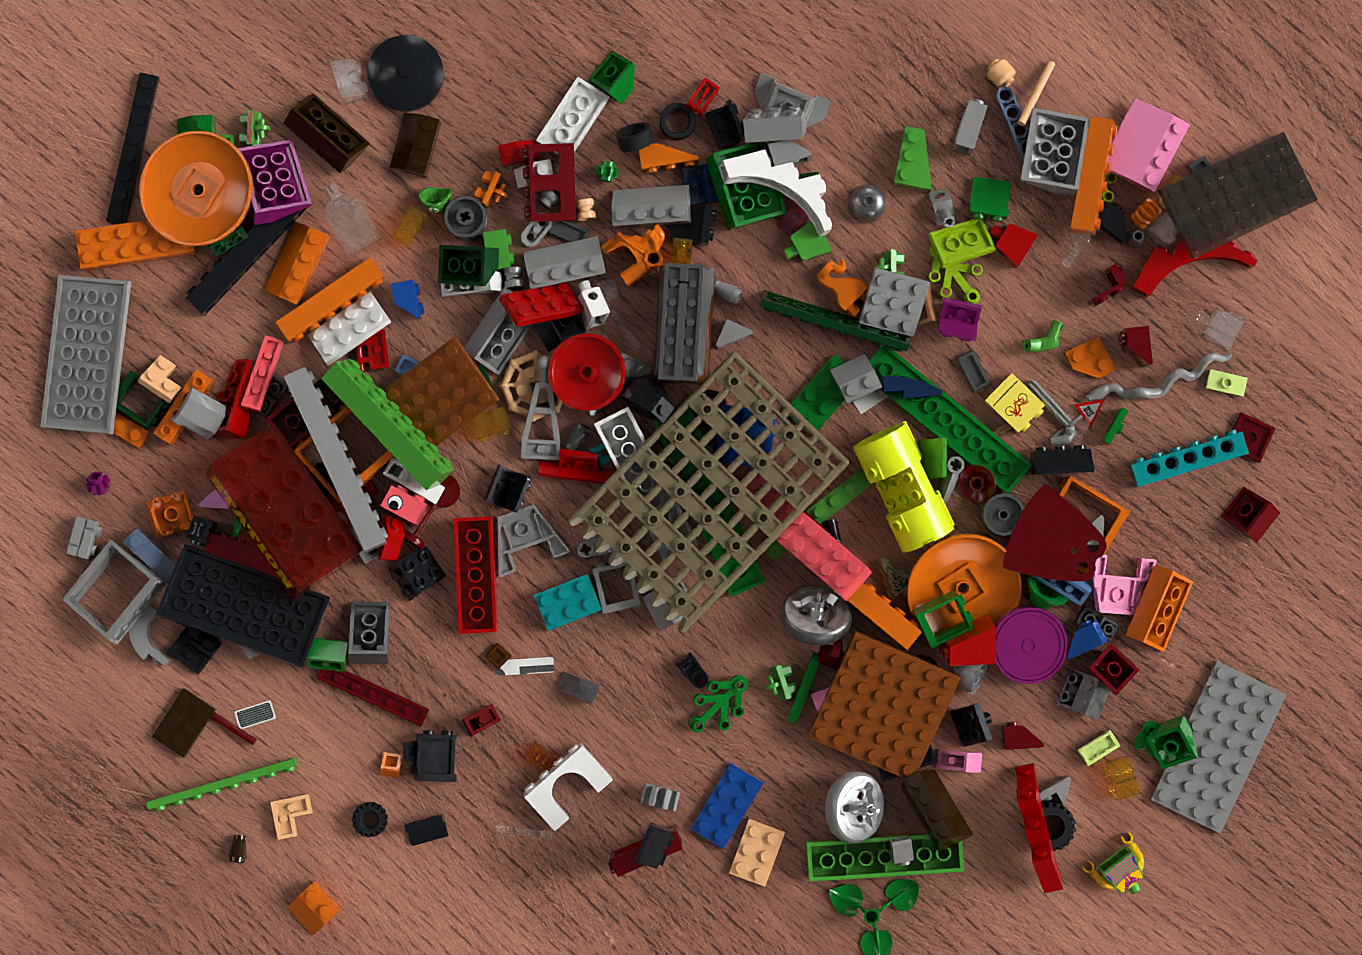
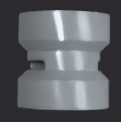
M522 267L503 269L506 276L505 288L524 287V281L521 279Z

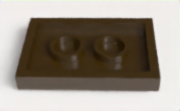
M183 688L152 737L185 758L209 722L212 714L216 711V708Z

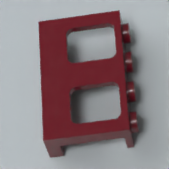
M574 143L525 144V148L522 149V158L525 160L526 168H523V178L526 179L523 195L524 198H527V206H524V216L527 218V221L576 220ZM556 151L559 158L558 174L535 175L533 173V154L535 152ZM558 190L560 193V211L558 213L536 214L534 211L535 191Z

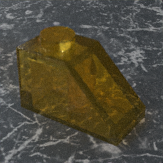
M673 238L671 263L691 264L693 240Z

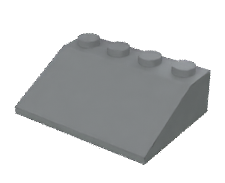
M1033 108L1020 181L1055 194L1075 197L1079 186L1090 118Z

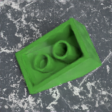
M947 438L919 440L917 445L922 454L920 463L928 479L945 478Z

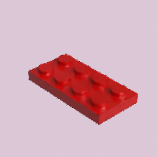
M567 282L502 294L499 298L500 303L516 327L579 315L584 311V307Z

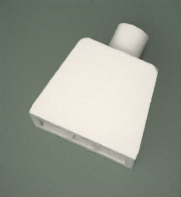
M589 280L579 283L581 292L577 299L584 307L581 316L585 328L590 329L604 325L610 310L600 288H592Z

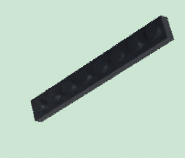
M141 72L139 74L106 221L117 224L127 223L160 79L159 76Z

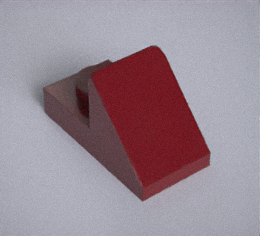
M842 640L834 642L833 645H820L818 662L837 671L845 654Z
M491 704L462 721L472 737L500 722L501 719L495 707Z

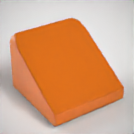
M384 752L380 766V775L399 778L403 755Z

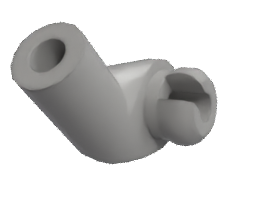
M1067 425L1065 427L1066 432L1062 436L1051 437L1052 447L1069 444L1077 434L1075 426Z

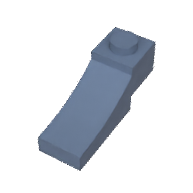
M136 528L123 542L165 583H168L176 564L141 529Z

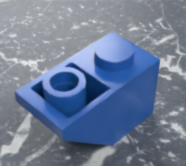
M413 279L392 283L391 289L394 303L417 319H422L421 314L424 313L423 303H419L418 295H421L419 283L415 284Z

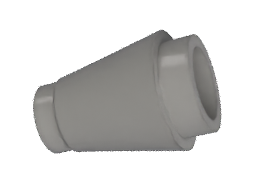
M719 280L714 285V291L730 304H737L742 296L743 291L738 286Z

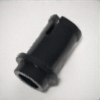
M836 518L826 520L824 527H827V531L838 542L842 541L838 528L839 521Z

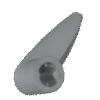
M957 456L947 460L946 477L941 479L939 492L945 504L955 488L961 471L964 469V461ZM956 460L960 468L952 470L953 466L950 463Z

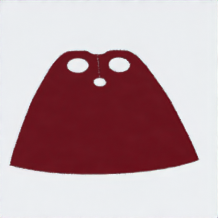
M1044 484L1031 498L1012 532L1005 552L1003 568L1046 579L1087 581L1093 577L1096 571L1095 563L1098 558L1103 556L1107 543L1102 534L1077 508ZM1090 540H1096L1099 543L1098 551L1090 552L1087 549V543ZM1072 548H1078L1079 553L1073 554L1071 552ZM1079 562H1086L1089 569L1087 573L1080 574L1077 572L1076 566Z

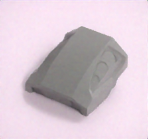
M190 387L188 395L175 417H172L171 420L207 440L217 432L223 422L226 406Z

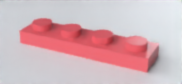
M265 335L241 404L242 408L261 412L284 345L283 340Z

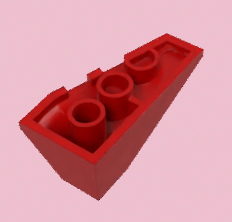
M250 359L236 360L226 379L227 385L223 392H219L217 396L220 398L218 402L226 406L225 418L215 435L231 439L245 438L250 421V410L242 408L241 404L251 378L252 360Z

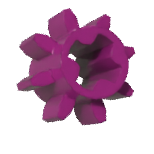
M93 472L86 479L88 484L85 486L88 492H93L94 495H103L110 488L108 484L110 479L108 475H103L102 472Z

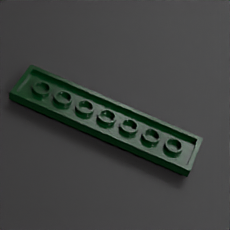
M764 290L760 306L768 312L778 311L785 317L792 318L794 316L800 318V321L804 323H817L823 329H829L830 327L843 335L848 333L855 335V338L859 340H872L878 346L888 345L898 352L908 350L910 336L860 324L858 318Z

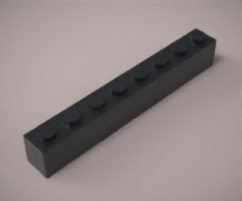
M307 208L274 222L254 225L250 231L246 230L249 237L226 251L228 254L223 259L219 258L213 266L215 268L210 273L206 272L200 278L201 282L197 286L194 285L189 289L186 299L205 316Z

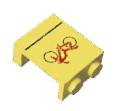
M1013 373L984 401L988 407L991 406L1015 429L1014 432L1016 434L1020 431L1022 433L1025 432L1031 425L1029 421L1033 417L1037 419L1044 412L1042 408L1045 406Z

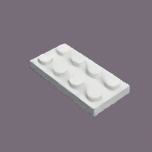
M577 77L536 141L540 144L574 143L575 153L610 97Z
M370 291L308 334V337L329 366L387 326L391 321Z

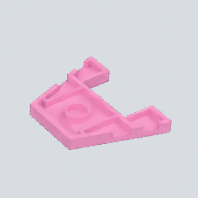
M1103 554L1102 557L1097 559L1095 563L1096 571L1091 578L1096 611L1133 615L1143 594L1141 591L1145 582H1148L1150 578L1149 573L1152 567L1156 565L1157 560L1138 557L1135 577L1106 575L1107 555Z

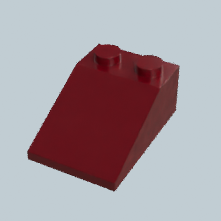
M293 396L266 418V421L291 450H294L301 440H306L310 436ZM324 398L320 399L323 406H328L332 415L335 411L330 407V405L325 401Z

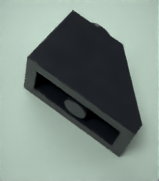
M1108 202L1104 206L1103 211L1099 213L1098 219H1101L1100 228L1123 245L1128 240L1124 213L1117 203Z

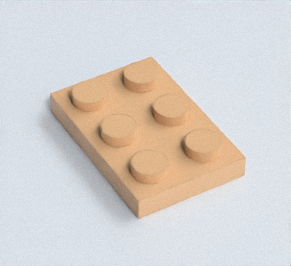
M748 819L729 874L765 887L785 832Z

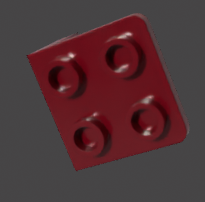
M1114 264L1104 271L1113 287L1087 302L1089 306L1094 304L1096 307L1106 301V296L1109 294L1113 297L1124 290L1123 286L1127 282L1124 279L1126 275L1121 266L1117 267Z

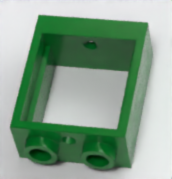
M955 590L913 609L931 648L974 629L971 624L974 621L970 611L966 612L964 609L966 602L962 594L958 595ZM955 601L963 621L934 635L925 614Z

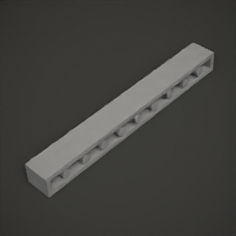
M303 367L284 376L365 553L387 544L385 539L388 538L384 527L380 528L377 523L380 518L376 509L371 510L369 506L372 503L368 492L363 493L361 488L364 485L360 475H355L353 471L356 466L352 458H347L345 451L348 449L344 440L339 441L337 434L340 432L336 423L331 424L329 416H331V412L328 406H323L320 400L324 397L320 389H315L312 383L316 380L311 370L307 372L306 368Z

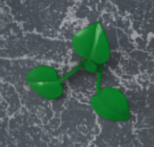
M898 879L891 882L886 888V895L891 900L879 909L871 907L866 910L860 905L864 896L861 889L854 884H844L830 889L829 896L833 906L840 914L853 917L857 914L858 908H860L862 913H864L865 922L874 928V931L866 932L861 938L860 945L865 955H889L892 950L893 939L887 930L878 932L876 923L881 917L880 912L891 903L899 911L910 910L917 902L920 886L917 882L910 879Z

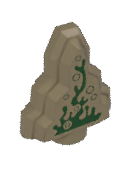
M879 557L875 562L878 572L884 577L883 585L887 589V596L891 601L895 600L899 595L905 598L912 568L907 569L903 565H895L891 560Z

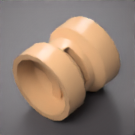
M592 198L576 201V208L579 211L577 213V221L596 218L595 211L592 210L594 206Z

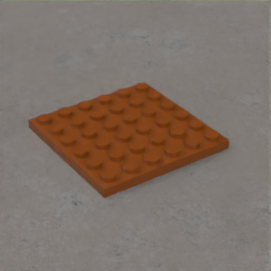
M855 631L807 736L829 747L906 778L918 772L961 677Z

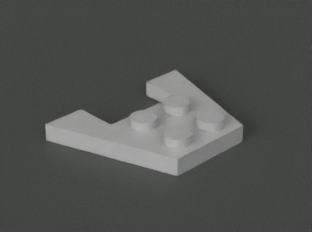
M534 504L519 509L517 513L511 512L498 517L499 578L517 572L511 553L547 541L553 559L571 553Z

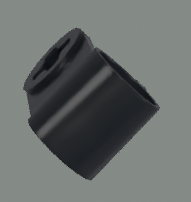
M691 652L680 663H675L695 687L703 688L707 685L709 677ZM698 674L705 676L706 680L702 685L695 683V676Z

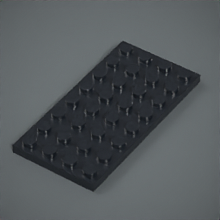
M184 544L156 616L303 669L330 597L291 583V587L287 588L282 579Z

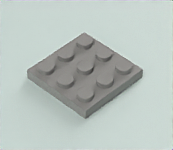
M874 267L858 322L914 337L930 282Z

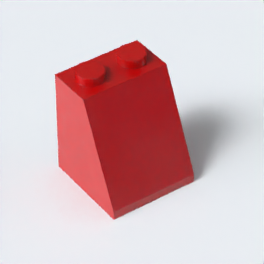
M982 616L971 622L974 629L939 645V652L943 655V659L947 661L949 666L996 663V626L989 616Z

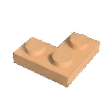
M161 355L138 380V383L168 403H171L182 388L168 379L175 370L176 365Z
M309 794L270 802L278 840L298 836L294 817L313 813Z

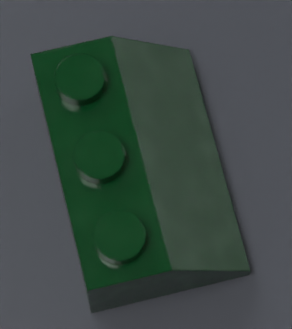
M439 245L438 283L486 286L498 268L499 248Z

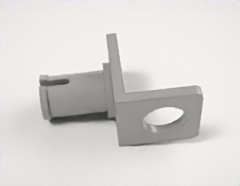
M942 189L929 193L928 197L933 205L937 225L953 226L955 215L952 199L948 191ZM937 195H944L941 199L934 198Z

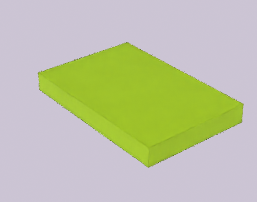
M974 218L928 234L942 269L996 251V247L983 219Z

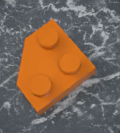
M1100 336L1064 353L1072 370L1097 379L1116 370Z

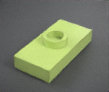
M1210 369L1205 388L1244 397L1248 378Z
M1109 729L1077 749L1085 764L1090 766L1120 747V744Z

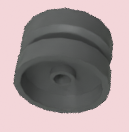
M457 197L446 207L444 214L445 224L451 234L457 239L464 241L475 240L486 230L488 223L487 212L481 202L474 197ZM469 216L470 220H465L464 222L463 218Z
M1006 493L994 495L982 506L981 522L985 529L993 535H1012L1024 511V506L1013 495ZM1002 511H1005L1006 518L1000 517Z

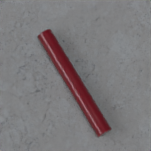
M216 712L212 714L210 719L251 745L256 743L257 739Z

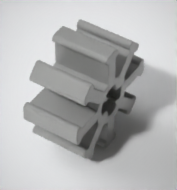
M644 783L640 802L676 811L681 791L661 787L656 784Z

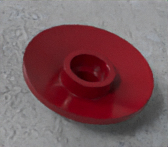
M970 465L959 476V489L970 501L984 502L995 492V478L992 472L982 465ZM977 479L982 481L981 485L977 483Z

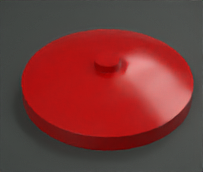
M585 333L568 338L555 350L549 364V381L556 396L564 404L581 411L598 410L612 403L622 391L626 379V365L621 352L611 341L596 334Z

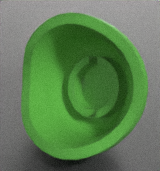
M428 187L421 190L419 196L428 211L441 213L446 210V207L451 202L453 190L452 188Z

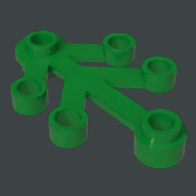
M734 675L730 681L709 680L707 688L710 692L715 693L719 689L727 690L723 694L703 695L697 693L694 695L693 701L697 706H703L705 703H714L701 716H693L689 719L688 725L690 729L696 733L701 732L705 728V723L720 709L718 727L723 731L730 728L728 706L729 699L733 695L734 706L731 708L732 714L736 717H741L744 714L741 704L742 693L748 687L746 677ZM742 682L741 686L737 687V684ZM715 683L716 686L711 689V685ZM699 697H702V700L700 702H697V699ZM737 708H740V711L738 713H735V710ZM723 722H727L724 727H721ZM697 723H701L698 728H695Z

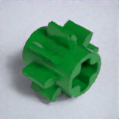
M601 161V166L596 165L595 174L599 176V181L613 183V178H618L619 168H615L614 162Z

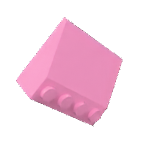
M1134 98L1117 130L1116 137L1112 140L1114 152L1113 156H1109L1108 163H1111L1110 172L1146 193L1155 192L1190 124L1166 111Z

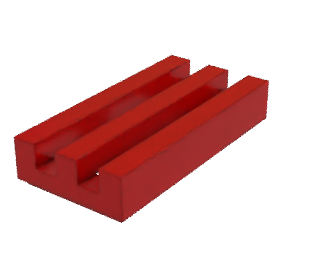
M704 77L685 107L687 109L691 108L693 113L697 112L698 116L701 117L718 93L720 87ZM706 83L708 87L694 105L692 102ZM710 89H715L703 108L700 109L699 106Z

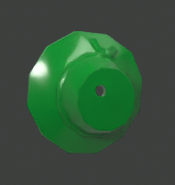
M1031 575L1028 577L1030 587L1029 600L1036 607L1048 610L1053 605H1063L1068 601L1067 597Z

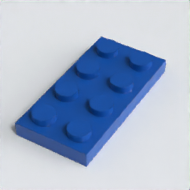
M730 763L692 825L691 830L724 849L763 785V782Z

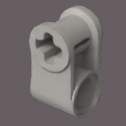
M596 536L593 539L582 541L577 547V553L581 558H590L611 553L614 549L610 548L603 553L597 552L595 545L600 536ZM583 544H586L587 547L591 548V550L588 551V555H585L584 552H580V549L583 548Z

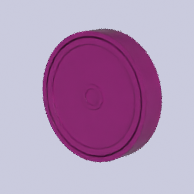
M1031 605L1019 606L1005 612L994 624L996 626L995 666L1011 680L1023 684L1039 683L1052 677L1061 668L1067 655L1068 639L1063 625L1050 612Z

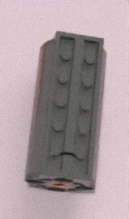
M665 263V265L660 266L653 378L656 381L671 384L701 385L709 376L715 268L705 267L704 265Z

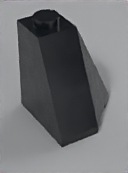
M652 374L626 377L622 391L618 396L638 415L664 423L674 410L665 387L656 381Z

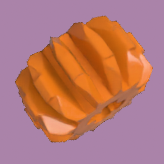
M1149 197L1131 215V220L1137 227L1145 229L1159 216L1163 208L1159 205L1157 199Z

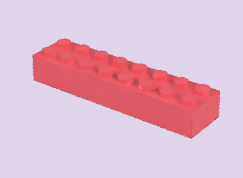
M758 474L746 488L755 495L767 481ZM772 487L760 502L768 509L781 495ZM786 501L774 515L782 522L795 508ZM804 512L775 540L845 601L852 596L872 573L862 561Z

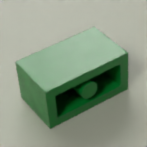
M323 638L314 639L306 659L307 668L345 672L348 659V642L341 640L331 641Z

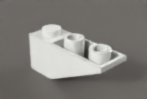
M496 271L486 286L441 283L442 297L485 294L503 290L501 272Z
M391 458L383 472V475L434 504H437L445 487L439 485L425 490L407 469L394 458Z

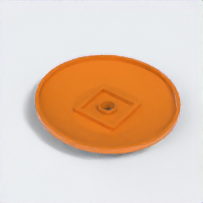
M205 131L184 132L163 142L149 157L140 179V201L149 223L163 237L185 246H205L216 243L230 235L245 218L253 193L252 174L240 150L227 139ZM198 185L203 186V192L200 195H196L194 192Z
M977 534L952 535L937 541L927 548L915 562L907 584V601L916 623L919 624L913 609L953 590L958 595L962 594L966 602L964 609L966 612L970 611L973 620L982 616H989L995 624L1005 612L1018 607L1022 591L1021 576L1019 572L1003 568L1006 549L996 541ZM961 583H966L967 589L959 592L958 586ZM955 601L925 614L934 635L963 621Z

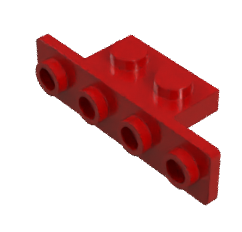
M560 449L559 462L540 461L538 476L604 484L616 470L597 467L599 453Z

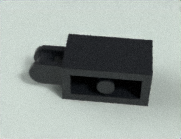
M193 515L186 538L191 539L190 543L204 547L205 544H208L211 533H215L218 523Z

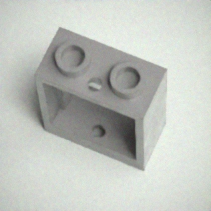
M979 99L968 101L952 150L971 155L988 106L984 105V101Z
M626 561L617 566H611L604 562L596 564V568L593 569L603 614L641 605L639 594L636 590L635 577L630 579L634 599L606 605L599 573L625 567L628 563Z

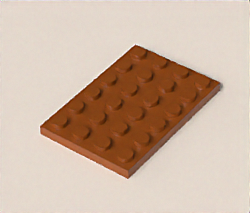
M457 337L450 339L383 390L390 402L392 401L397 404L399 411L409 417L412 425L416 429L421 430L425 434V439L436 447L500 400Z

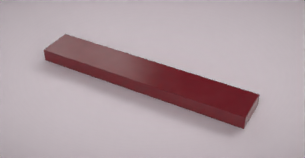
M321 669L316 678L422 727L429 712V708L346 670L341 672Z

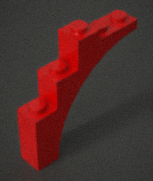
M1211 225L1199 244L1195 238L1187 235V237L1183 236L1180 238L1172 254H1169L1170 251L1162 246H1159V248L1155 246L1131 289L1145 297H1149L1157 285L1169 273L1178 267L1194 261L1221 259L1236 262L1251 269L1255 267L1258 259L1254 258L1255 255L1247 250L1243 252L1238 249L1237 244L1231 241L1225 242L1228 236L1225 233V229L1218 225Z
M1031 763L1015 767L1017 803L1024 819L1025 834L1031 847L1032 863L1044 894L1063 890L1062 875L1054 854L1044 816L1035 764Z

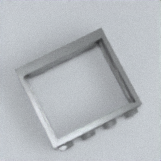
M110 540L106 546H103L99 555L91 561L87 570L78 577V581L68 590L69 592L62 600L107 640L118 644L166 584L123 546ZM120 553L146 575L149 581L112 627L108 629L86 610L79 601L115 556Z

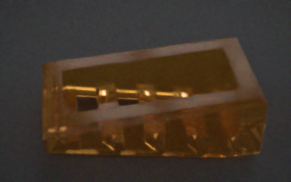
M536 741L533 742L524 755L527 761L543 772L551 770L554 767V762L558 759L556 755ZM537 750H540L538 754L535 756V758H533ZM543 754H546L542 762L539 763L538 761L543 756ZM550 758H552L553 760L551 761V763L549 764V766L546 768L545 765H546L547 762L550 760Z

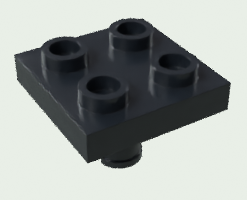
M979 703L950 711L963 747L992 739L987 725L992 722V718L985 719L991 715L988 712L983 713Z

